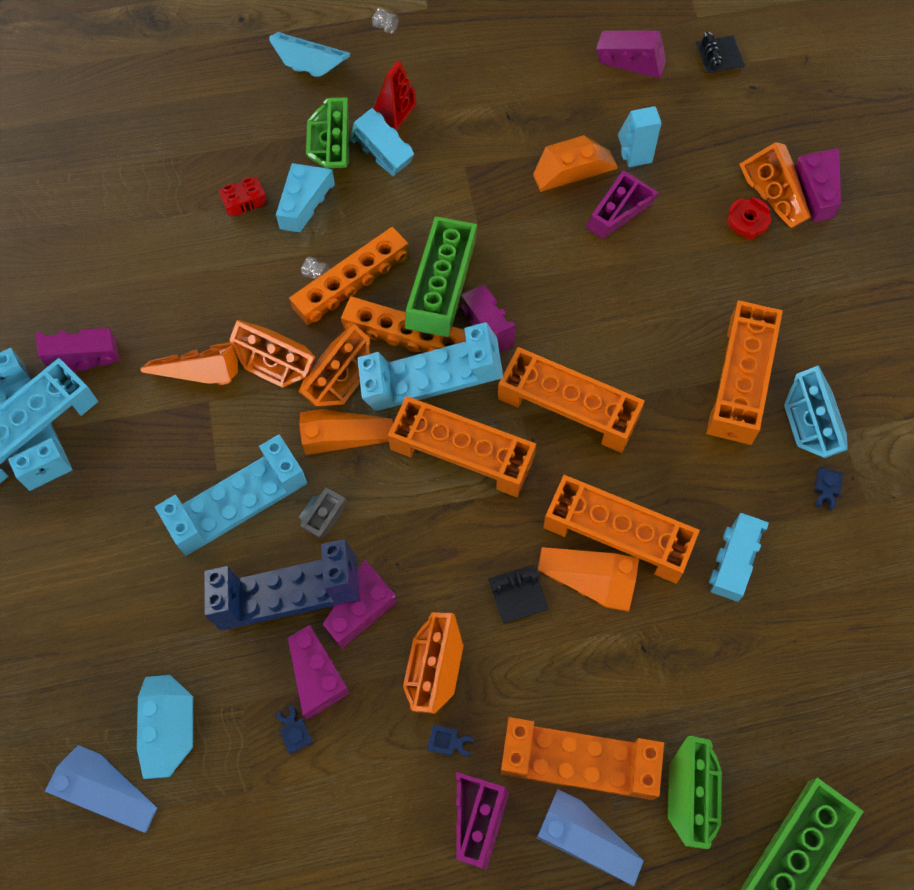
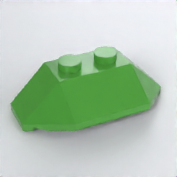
M327 98L323 105L307 120L306 156L324 168H346L349 164L350 143L348 98Z
M694 736L686 738L669 764L668 819L685 846L710 849L711 842L721 826L722 770L717 756L712 750L711 740Z

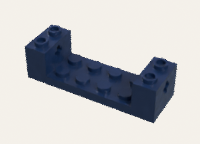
M342 539L321 544L322 560L238 578L228 566L205 571V616L220 631L358 601L360 600L357 556L346 540Z

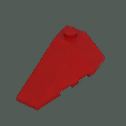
M399 61L394 64L386 75L373 108L384 117L388 126L396 131L416 105V91L414 87L410 86L411 81L406 78L407 73Z

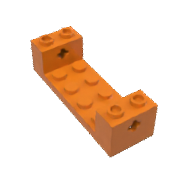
M737 301L730 318L727 337H729L716 403L710 413L706 434L752 445L761 427L783 310Z
M520 347L514 353L503 374V378L498 384V400L519 408L522 400L525 399L602 432L604 436L601 444L620 453H623L645 402V400Z
M408 396L405 397L388 433L390 450L412 457L416 449L497 480L496 490L517 498L535 458L536 443Z
M567 475L562 477L546 513L543 527L563 537L566 536L570 529L657 566L654 575L675 584L678 583L685 570L700 531Z
M509 717L500 775L654 800L660 794L664 742L638 738L633 743L535 727L534 721Z

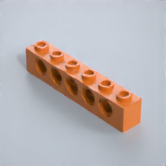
M393 227L389 228L289 297L292 309L307 326L319 321L325 313L336 309L341 302L350 298V296L353 297L358 290L370 285L381 274H386L398 262H403L409 255L408 242Z
M350 296L341 317L343 329L345 330L354 323L370 339L383 340L392 346L406 347L412 352L425 353L446 347L444 345L448 343L455 345L466 342L465 330L452 326L449 337L405 329V312ZM364 319H370L368 322H363ZM385 325L391 326L389 328H383V326ZM406 331L412 332L410 334H403ZM427 337L433 338L432 340H429V341L424 340V338H427Z

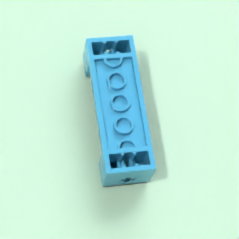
M487 322L464 328L466 342L393 362H388L379 352L358 357L362 399L375 411H380L402 405L406 396L422 400L502 379L503 372L497 337Z
M12 348L0 352L1 405L32 380L25 364ZM52 423L47 425L12 454L13 457L8 459L16 478L29 491L73 470Z
M60 358L55 360L0 405V464L70 406L82 416L99 402L87 385ZM0 467L1 483L9 476Z
M280 434L259 446L264 457L182 504L175 494L155 506L171 537L185 556L308 484L303 470Z

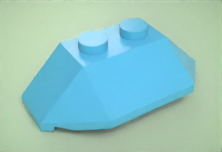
M280 32L269 36V41L286 66L292 67L295 71L310 72V75L315 77H321L350 57L349 52Z
M815 366L796 374L784 407L797 447L823 458L846 451L847 433L833 392L820 367Z
M171 675L145 677L138 696L137 753L143 779L170 777L193 748V696Z

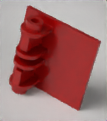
M257 176L247 177L242 182L236 184H227L218 190L228 216L233 215L235 217L242 214L241 204L246 213L247 210L244 203L248 202L250 210H253L250 201H252L254 209L265 206L264 204L268 202Z

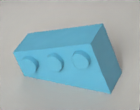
M656 106L630 111L618 133L622 146V158L627 161L628 167L653 162L661 127V120Z
M371 108L354 122L350 141L360 143L363 146L362 151L366 154L369 152L377 158L375 162L392 176H395L411 162L414 156L412 148L399 138L397 131L388 126L384 117L379 112Z
M291 164L276 212V218L281 230L301 232L314 214L317 205L323 202L325 194L335 185L332 169Z
M740 512L731 528L727 526L722 539L726 541L724 549L720 548L716 557V561L719 562L717 570L713 569L709 579V583L712 584L710 592L736 602L743 597L754 567L752 565L756 552H759L761 547L759 542L762 533L767 530L769 522Z

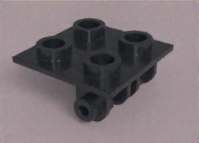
M705 32L702 41L696 42L706 74L745 67L734 35L714 39L712 33Z
M534 565L488 578L503 624L549 610L538 579L539 573Z

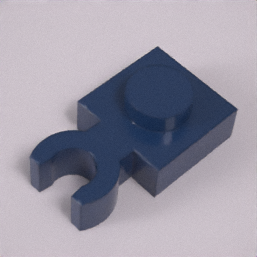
M824 468L817 470L814 492L821 493V495L816 500V508L821 507L822 501H827L829 504L828 510H833L836 505V500L833 496L838 497L841 492L842 472Z
M292 705L289 706L291 714L288 718H283L280 711L276 712L278 720L286 726L279 731L290 755L313 744L304 720H295L297 712Z
M433 724L427 751L452 757L453 751L458 750L460 755L470 757L471 752L465 751L462 746L465 742L474 743V739L470 736L457 738L458 730Z

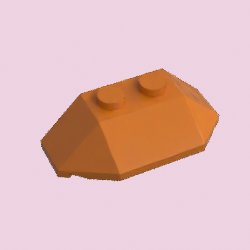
M583 135L546 146L533 173V177L540 192L615 170L618 166L610 150Z
M236 320L229 341L234 346L236 354L245 370L282 388L300 381L309 375L315 355L304 345L268 328Z
M354 323L350 325L329 345L310 369L309 375L304 378L299 393L314 406L345 404L360 384L358 357L370 354V338Z
M432 612L428 617L429 620L413 638L403 684L406 697L413 712L435 714L454 695L464 645L455 614Z

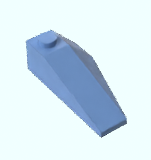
M79 745L57 766L45 790L47 793L144 833L147 832L158 809L120 771L114 768L103 755Z
M557 789L537 839L634 886L644 860L585 803Z

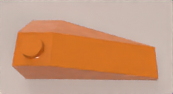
M775 142L740 163V167L749 185L759 192L761 197L774 208V211L790 228L811 218L794 163L785 144Z
M229 342L210 346L209 350L198 353L197 349L182 355L181 358L178 355H172L151 360L140 369L142 373L225 385L230 383L232 378L238 373V356L234 346Z
M327 409L300 412L299 425L302 446L305 454L310 455L389 442L388 433L393 425L392 418Z
M542 547L538 572L562 585L565 584L578 591L577 593L597 601L599 605L605 608L629 612L636 583L639 558L615 553Z

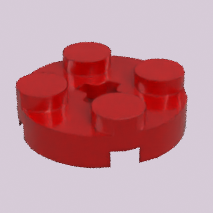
M751 197L750 200H743L744 198H741L731 205L727 225L735 233L752 240L756 236L765 233L771 222L770 209L760 199ZM744 215H746V216L752 215V216H753V219H752V220H748V219H746V217H745Z

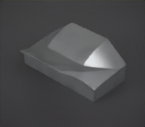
M326 487L322 494L312 496L300 514L299 518L302 522L300 527L322 540L340 517L346 504V498Z

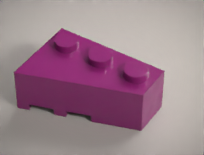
M623 170L591 215L586 229L602 239L606 238L650 207L659 192Z
M481 285L461 294L459 308L463 316H467L470 320L469 326L487 322L497 337L499 353L514 347L515 324L513 321L509 323L503 317L506 315V312L503 308L498 309L495 304L497 301L487 287Z
M366 560L363 561L358 569L360 600L335 605L323 623L326 632L341 649L398 603L396 595Z

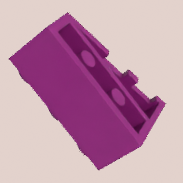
M602 31L596 47L601 64L661 78L666 57L660 31Z
M839 148L799 156L795 169L813 222L834 218L841 205Z
M110 328L80 330V334H66L65 331H58V335L43 336V332H35L38 356L46 367L58 358L72 371H84L90 369V367L110 365L112 362L119 361L116 338Z
M310 625L288 637L302 714L308 720L347 696L350 692Z
M456 772L457 860L487 871L510 792L506 787Z

